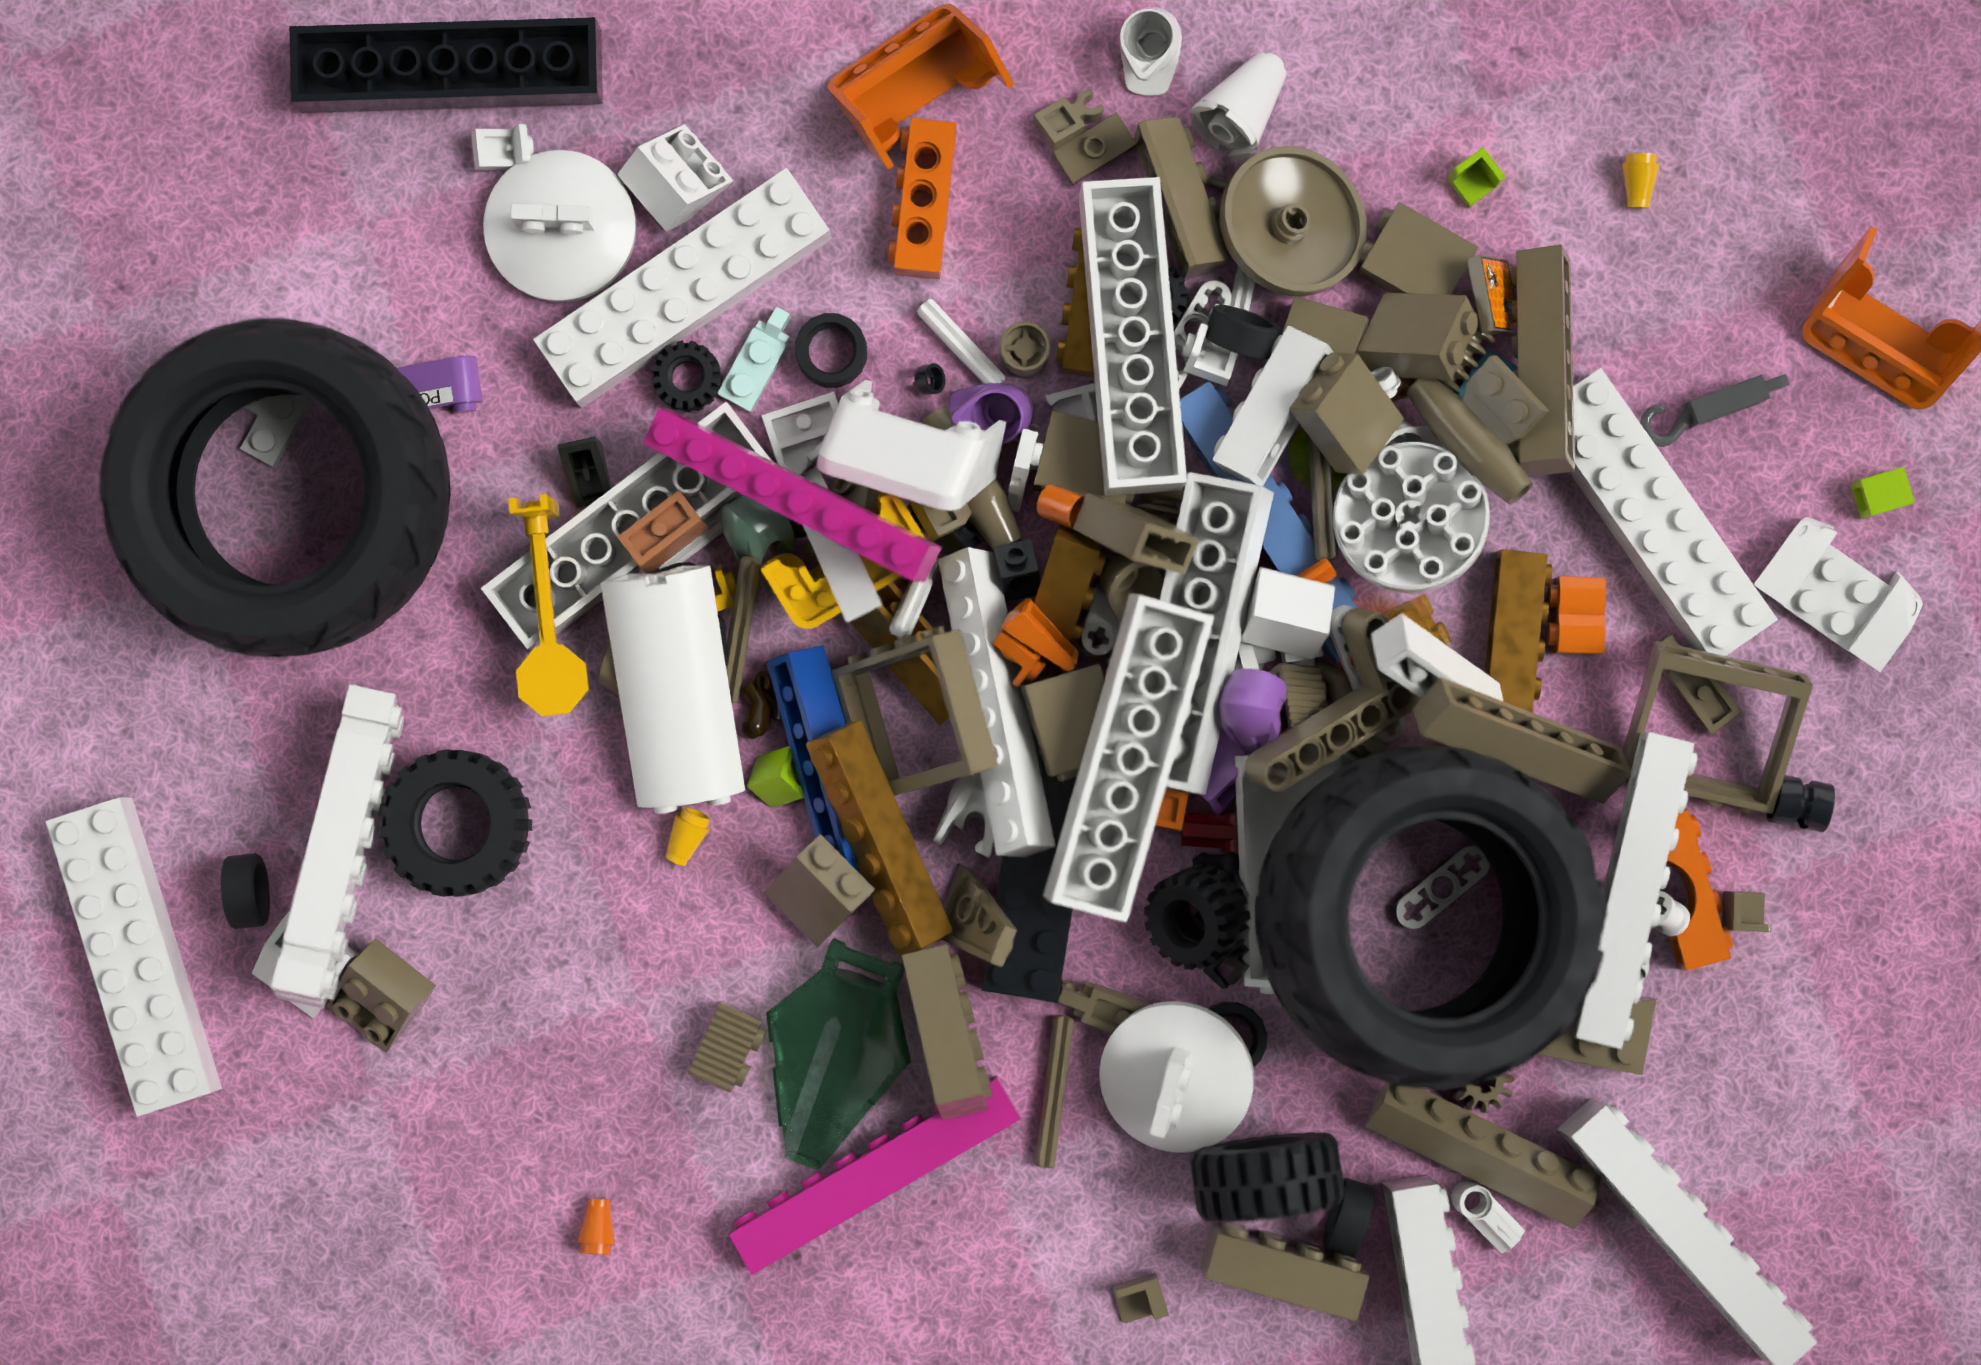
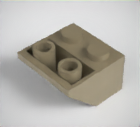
M375 938L348 965L337 986L335 997L333 1000H329L327 1007L334 1011L339 1019L348 1022L362 1033L370 1043L377 1045L387 1053L426 1004L436 985Z

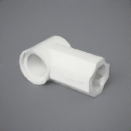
M1466 1180L1458 1183L1452 1190L1451 1201L1454 1208L1463 1214L1499 1253L1503 1254L1505 1251L1512 1249L1521 1240L1525 1230L1493 1198L1486 1188L1475 1181ZM1478 1191L1480 1195L1478 1205L1473 1209H1466L1464 1204L1466 1196L1470 1192Z

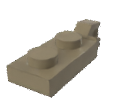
M1672 634L1666 635L1659 640V642L1680 646ZM1663 668L1666 678L1708 735H1713L1742 713L1720 681Z
M1064 980L1058 999L1059 1003L1075 1008L1073 1014L1081 1017V1022L1113 1033L1117 1026L1130 1014L1145 1006L1152 1005L1141 999L1085 981L1083 986Z

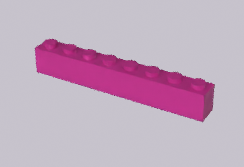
M659 408L643 441V444L912 581L925 583L942 548L676 412Z
M998 1076L991 1080L989 1079L993 1097L986 1098L988 1110L943 1121L936 1104H934L936 1112L924 1119L920 1113L900 1124L903 1131L891 1138L887 1132L867 1143L870 1150L856 1157L854 1152L843 1156L833 1163L836 1167L834 1171L825 1176L820 1171L812 1174L800 1182L803 1189L791 1196L785 1190L767 1201L770 1208L756 1215L754 1210H750L735 1219L733 1222L736 1227L728 1235L750 1274H755L1021 1120L1020 1114Z

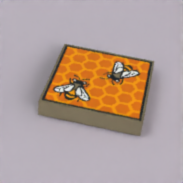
M1485 255L1469 257L1467 264L1480 331L1484 334L1507 337L1518 335V326L1513 320L1511 309L1512 301L1516 299L1508 260Z

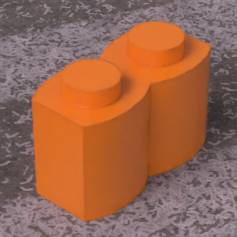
M1556 577L1554 585H1550L1547 588L1546 600L1549 603V608H1553V623L1547 624L1546 644L1552 646V653L1554 655L1599 656L1604 654L1605 577Z

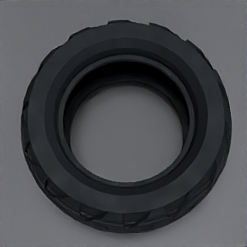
M287 318L249 319L212 328L179 344L152 364L141 376L142 378L128 392L108 431L110 436L102 456L99 494L100 501L103 504L104 524L114 554L134 587L153 608L183 632L196 639L210 643L217 648L248 656L289 657L315 654L352 643L373 632L384 624L388 618L397 613L424 582L442 545L449 518L451 493L448 459L442 437L428 405L408 378L403 376L379 352L359 340L318 324ZM304 395L329 410L351 436L362 463L364 501L358 524L350 540L329 564L302 580L277 586L258 581L243 574L231 566L213 547L202 527L197 511L195 497L196 474L202 453L208 441L218 427L233 413L250 403L267 397Z
M1420 746L1380 751L1365 756L1356 762L1349 763L1318 783L1294 806L1272 839L1262 864L1258 896H1256L1255 931L1264 971L1274 994L1289 1018L1315 1046L1320 1047L1327 1055L1340 1064L1384 1082L1410 1088L1450 1089L1490 1080L1519 1068L1558 1039L1579 1014L1575 1010L1576 1007L1586 997L1589 989L1596 982L1601 967L1604 951L1600 950L1604 922L1607 917L1604 885L1596 878L1592 849L1577 823L1566 814L1561 804L1550 792L1526 774L1491 756H1484L1463 748ZM1434 819L1466 835L1477 845L1489 861L1496 875L1502 896V930L1491 962L1484 973L1468 990L1445 1004L1424 1010L1406 1011L1397 1007L1380 994L1363 972L1357 960L1350 934V906L1359 875L1373 853L1397 832L1419 822Z

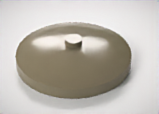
M1281 146L1269 148L1253 155L1234 172L1221 198L1219 216L1225 245L1240 269L1253 281L1266 289L1288 296L1319 294L1334 287L1354 269L1360 259L1358 256L1365 246L1367 237V220L1361 197L1349 177L1336 164L1314 151L1300 147Z

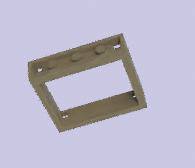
M941 626L920 632L922 640L918 641L917 635L894 641L896 649L892 648V644L880 646L869 650L871 657L868 658L867 652L847 657L849 665L832 670L846 723L849 724L861 719L894 796L999 766L960 630L944 633ZM931 652L962 760L899 778L870 672Z
M1655 641L1622 750L1630 770H1632L1640 733L1645 732L1663 668L1786 695L1785 704L1758 788L1694 773L1691 776L1687 775L1684 786L1688 796L1700 798L1703 803L1711 806L1720 807L1724 803L1737 806L1740 811L1748 814L1751 811L1773 814L1813 687L1807 675ZM1630 776L1625 780V783L1629 782Z

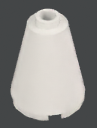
M1257 53L1200 99L1190 111V113H1194L1190 121L1198 135L1216 150L1219 149V144L1231 150L1228 155L1229 157L1234 159H1247L1251 157L1257 149L1285 81L1286 70L1283 61L1273 53Z

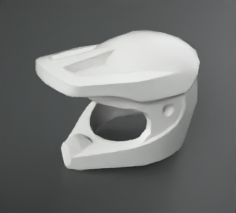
M1147 7L1137 10L1125 20L1122 26L1119 43L1125 82L1128 90L1135 94L1143 96H1160L1165 94L1169 90L1177 68L1182 41L1181 29L1176 18L1164 9Z
M977 772L959 777L953 784L933 842L941 845L953 827L957 826L962 830L969 820L980 818L985 822L984 839L975 845V852L990 858L994 847V839L981 773Z

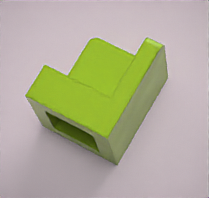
M1482 147L1456 166L1446 179L1467 207L1470 208L1499 187L1506 176L1486 149Z
M1905 467L1850 483L1861 520L1908 506L1915 502Z
M790 746L758 756L747 787L770 807H777L804 798Z

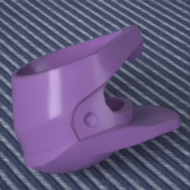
M988 383L957 390L951 395L949 401L952 423L956 426L958 422L968 421L978 424L981 430L986 431L998 420L1006 422L1002 445L1019 440L1023 429L1028 430L1033 419V405L1028 394L1020 387L1008 383Z
M1237 669L1233 671L1223 687L1219 701L1220 719L1224 731L1237 748L1253 753L1279 737L1281 728L1279 714L1282 705L1286 703L1287 686L1279 677L1257 669Z

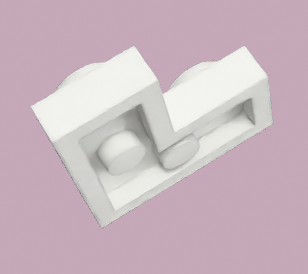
M278 395L257 400L244 406L243 408L258 416L240 449L276 468L312 401L301 395Z

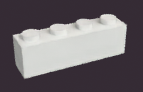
M1289 325L1283 335H1279L1276 338L1268 362L1264 368L1257 371L1253 378L1252 390L1246 401L1241 402L1237 406L1233 415V424L1227 434L1221 436L1215 445L1212 460L1222 471L1249 484L1259 486L1265 484L1299 424L1289 408L1297 399L1302 387L1308 384L1318 371L1323 359L1333 352L1327 343Z
M1402 613L1371 633L1378 669L1419 698H1422L1433 684L1442 677L1503 701L1500 684Z

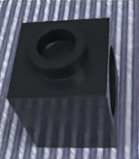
M1031 539L994 547L1005 602L1036 596L1041 581Z

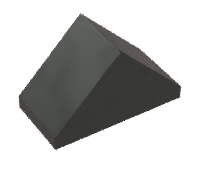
M595 436L558 444V451L577 508L591 505L612 489L603 446Z

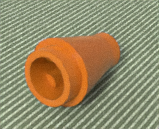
M587 1200V1208L577 1240V1244H580L581 1254L611 1255V1245H615L610 1210L611 1200Z

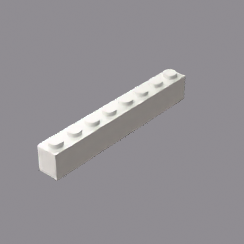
M966 547L938 559L952 631H961L999 765L998 767L980 771L996 854L998 856L1027 857L1055 847L1030 720L1020 689L1023 685L1021 684L1017 688L1012 684L1020 672L1018 663L1006 659L1001 654L1000 649L992 644L1003 630L1001 627L1008 614L995 553Z
M1651 732L1640 733L1604 883L1607 917L1604 922L1600 950L1604 951L1603 960L1596 982L1575 1009L1579 1014L1570 1025L1568 1034L1570 1036L1622 1049L1624 1041L1628 1042L1630 1040L1634 1021L1629 1017L1632 1005L1639 1002L1643 988V982L1638 979L1641 967L1648 964L1652 950V944L1648 942L1651 927L1655 928L1657 926L1661 913V906L1657 904L1660 889L1664 890L1669 880L1670 868L1666 866L1668 853L1675 850L1678 842L1679 829L1675 828L1678 813L1682 814L1687 804L1688 792L1684 790L1687 775L1691 776L1697 762V754L1693 753L1695 743Z

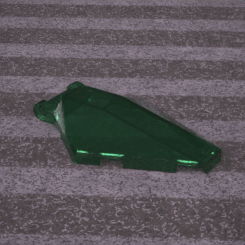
M833 938L827 948L822 969L766 1012L769 1042H773L776 1066L772 1070L779 1126H783L785 1158L812 1169L823 1167L910 1065L911 1058L897 996V989L905 971L903 963L895 960L889 963L848 948L845 942ZM842 961L885 977L884 983L851 970L838 968L839 962Z

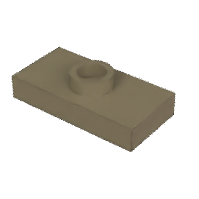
M1116 112L1054 150L1052 155L1073 186L1135 148L1137 143Z

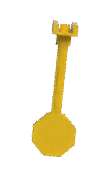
M539 494L540 501H530L525 504L518 498L512 497L508 498L509 513L524 522L525 536H529L540 645L534 647L516 670L518 696L538 714L545 717L570 714L589 691L586 663L563 644L557 643L545 535L549 534L547 520L560 517L558 502L548 494Z

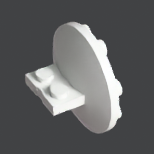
M551 150L531 155L528 163L519 165L516 163L499 179L486 204L483 221L484 238L494 265L502 276L515 288L539 300L572 302L600 292L611 284L625 268L636 239V216L632 200L626 188L616 174L606 165L583 153Z
M1403 442L1383 447L1363 475H1346L1338 489L1333 508V526L1336 541L1348 564L1360 576L1372 584L1397 592L1415 593L1429 591L1442 587L1460 577L1479 556L1489 530V502L1482 482L1474 475L1471 476L1461 465L1458 458L1449 450L1422 442Z
M1168 1001L1155 1003L1130 1014L1117 1026L1110 1036L1100 1062L1099 1078L1102 1096L1115 1121L1139 1142L1167 1152H1194L1224 1140L1243 1120L1249 1108L1254 1090L1252 1059L1248 1048L1238 1032L1215 1012L1187 1002Z

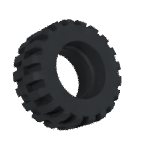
M440 750L431 755L425 754L416 758L415 763L411 766L403 767L397 773L399 778L396 782L389 783L384 792L388 795L385 804H380L378 816H383L382 827H378L379 839L384 838L386 848L382 849L386 859L392 860L395 864L394 871L401 878L410 880L411 886L418 890H426L431 892V895L442 897L473 895L484 892L486 889L505 880L504 877L510 872H514L519 866L520 862L518 860L522 853L527 852L530 843L527 841L528 832L532 831L533 819H529L528 809L531 808L528 797H524L521 791L523 786L518 778L513 777L508 772L509 769L502 763L490 759L489 756L464 750ZM449 787H463L478 794L486 803L491 820L489 836L483 847L472 856L459 860L447 859L433 852L424 839L421 827L422 814L429 799L437 792Z
M1289 1133L1234 1140L1195 1150L1190 1159L1196 1209L1204 1221L1232 1223L1297 1216L1337 1206L1342 1202L1345 1195L1338 1141L1330 1133Z

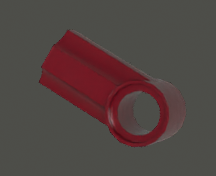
M1185 813L1181 830V846L1221 848V851L1239 852L1237 814L1223 813V816Z

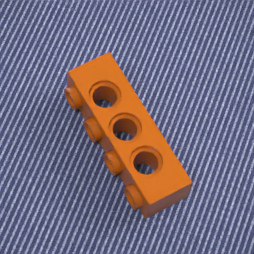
M911 118L910 129H902L900 151L907 152L906 165L898 166L896 189H903L901 204L894 203L892 226H898L897 241L890 240L888 263L894 264L895 275L940 279L957 133L956 122ZM922 154H931L937 160L936 164L930 169L918 167L915 161ZM918 191H926L933 198L927 206L919 207L911 201L912 196ZM912 229H924L928 233L927 240L922 244L911 243L907 239V235Z

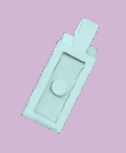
M776 307L767 324L759 320L756 327H753L717 393L718 396L750 413L753 412L787 349L786 344L790 336L784 334L783 331L791 318L788 312Z

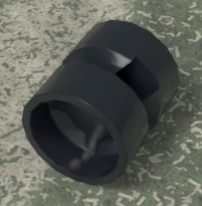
M1785 775L1773 814L1766 813L1768 822L1792 826L1797 821L1802 829L1824 832L1828 828L1835 804L1833 784L1814 780L1803 785L1801 778Z

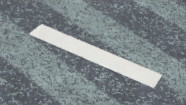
M817 466L800 475L828 489ZM803 525L846 622L848 623L881 606L882 603L859 554Z

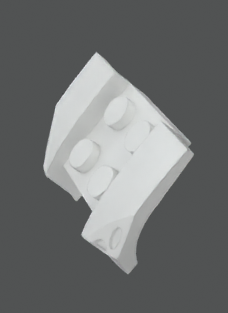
M1805 517L1794 528L1753 585L1834 643L1854 654L1878 672H1881L1911 631L1923 605L1921 597L1898 571L1895 572L1889 584L1876 577L1830 545L1837 534L1833 526Z

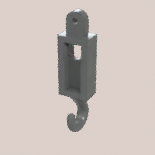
M1786 374L1764 381L1762 375L1693 399L1682 405V411L1676 423L1667 434L1662 436L1653 432L1651 420L1655 415L1665 412L1664 405L1658 404L1649 407L1641 416L1640 424L1657 447H1666L1677 441L1688 426L1691 429L1760 404L1770 399V392L1789 386L1790 383Z

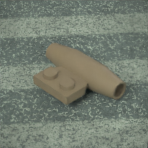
M1490 356L1466 383L1467 386L1463 398L1438 379L1419 378L1409 388L1407 395L1432 434L1447 450L1457 457L1461 465L1471 476L1477 477L1489 490L1509 505L1520 500L1531 489L1533 483L1507 444L1524 438L1549 410L1498 356Z
M947 406L937 409L921 420V424L944 431L952 426H956L952 423V412ZM997 477L958 510H941L908 500L931 542L961 528L967 523V520L972 523L993 550L996 546L1018 542L1022 539L1007 495Z

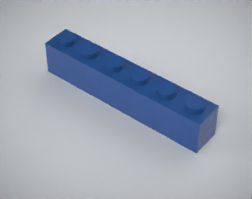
M824 645L789 652L767 660V667L815 838L821 834L859 874H862L805 743L837 727L846 725Z

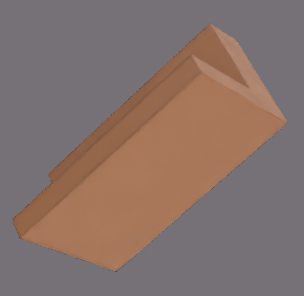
M678 490L617 537L639 567L647 574H651L706 532L709 527Z

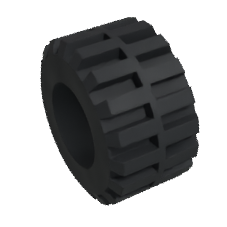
M1202 864L1194 865L1158 882L1154 886V891L1149 893L1146 900L1150 904L1144 907V915L1148 917V921L1144 923L1146 931H1151L1152 937L1150 941L1152 945L1157 944L1160 948L1158 953L1163 958L1169 956L1171 964L1177 967L1183 964L1186 970H1193L1197 967L1200 970L1235 952L1245 942L1243 937L1248 935L1250 929L1246 922L1251 919L1250 911L1245 909L1248 900L1246 895H1240L1238 890L1241 886L1237 881L1232 883L1229 880L1230 874L1224 870L1217 873V867L1208 865L1203 867ZM1190 903L1201 913L1205 924V931L1193 920L1190 912Z

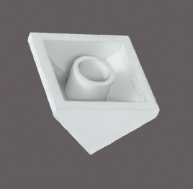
M1260 567L1249 602L1241 642L1314 659L1329 635L1335 586Z

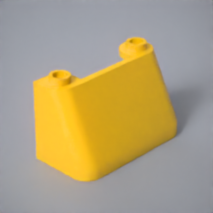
M885 492L878 494L875 514L924 538L901 497ZM792 553L776 555L761 564V571L790 619L797 626L804 629H812L842 612L821 565L808 571L803 561ZM859 554L876 591L902 576Z

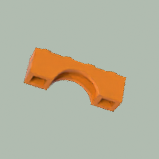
M1689 809L1684 810L1682 814L1678 813L1675 828L1679 829L1678 842L1673 852L1669 851L1666 862L1681 875L1688 892L1687 909L1690 913L1689 925L1683 933L1677 936H1669L1678 969L1685 971L1731 959L1729 949L1733 948L1730 932L1726 926L1722 927L1718 912L1722 911L1719 894L1716 889L1711 890L1707 876L1712 872L1709 858L1705 852L1701 853L1697 838L1701 837L1700 826L1695 815L1690 816Z

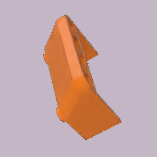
M944 4L932 9L836 74L828 83V90L870 152L889 170L894 164L887 152L897 145L898 139L901 136V129L898 124L958 83L964 88L980 89L986 86L994 76L1007 88L1013 86L1014 82L989 36L953 4Z
M1870 226L1832 275L1808 314L1802 328V335L1809 345L1906 405L1915 409H1926L1938 401L1981 352V320L1972 328L1960 320L1946 319L1939 322L1931 332H1928L1868 295L1867 292L1872 287L1875 274L1873 268L1865 260L1877 232L1876 228Z

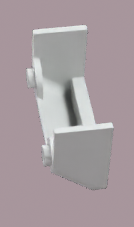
M864 380L841 397L820 447L817 460V469L827 475L936 509L958 510L996 479L1006 422L998 420L986 431L981 430L978 424L968 421L958 422L957 426H952L946 431L879 411L880 402L871 393L872 381Z

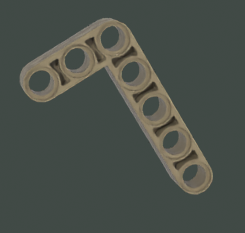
M1354 608L1346 613L1342 621V632L1363 685L1249 755L1244 768L1249 781L1272 791L1280 792L1286 790L1413 710L1417 704L1418 696L1377 667L1371 633L1390 621L1386 615L1363 608ZM1303 747L1302 753L1299 756V751ZM1272 765L1271 772H1270V774L1268 775V770H1269L1270 766Z

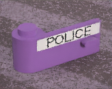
M475 356L451 357L397 368L415 386L429 409L453 407V413L459 414L476 411L475 404L483 402Z

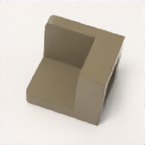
M1723 891L1722 927L1726 926L1728 930L1771 932V924H1764L1765 893Z
M1156 1273L1112 1286L1124 1323L1153 1315L1154 1320L1169 1316Z

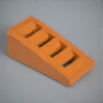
M1025 599L1006 615L1001 627L1003 630L1064 670L1070 672L1075 668L1079 651L1031 599Z

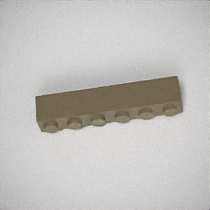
M1562 244L1516 251L1517 265L1511 267L1512 284L1514 288H1517V300L1512 301L1511 309L1513 320L1518 326V335L1512 336L1513 353L1515 358H1518V370H1514L1513 373L1549 411L1524 438L1514 442V456L1529 477L1575 472L1570 259Z
M1442 677L1433 684L1413 708L1419 732L1427 740L1440 742L1450 747L1471 750L1484 756H1491L1509 764L1527 776L1541 780L1553 788L1559 787L1570 791L1582 799L1588 798L1604 804L1631 774L1621 747Z
M1386 1082L1373 1101L1366 1128L1572 1229L1576 1228L1595 1205L1601 1180L1600 1175L1422 1088L1403 1087Z

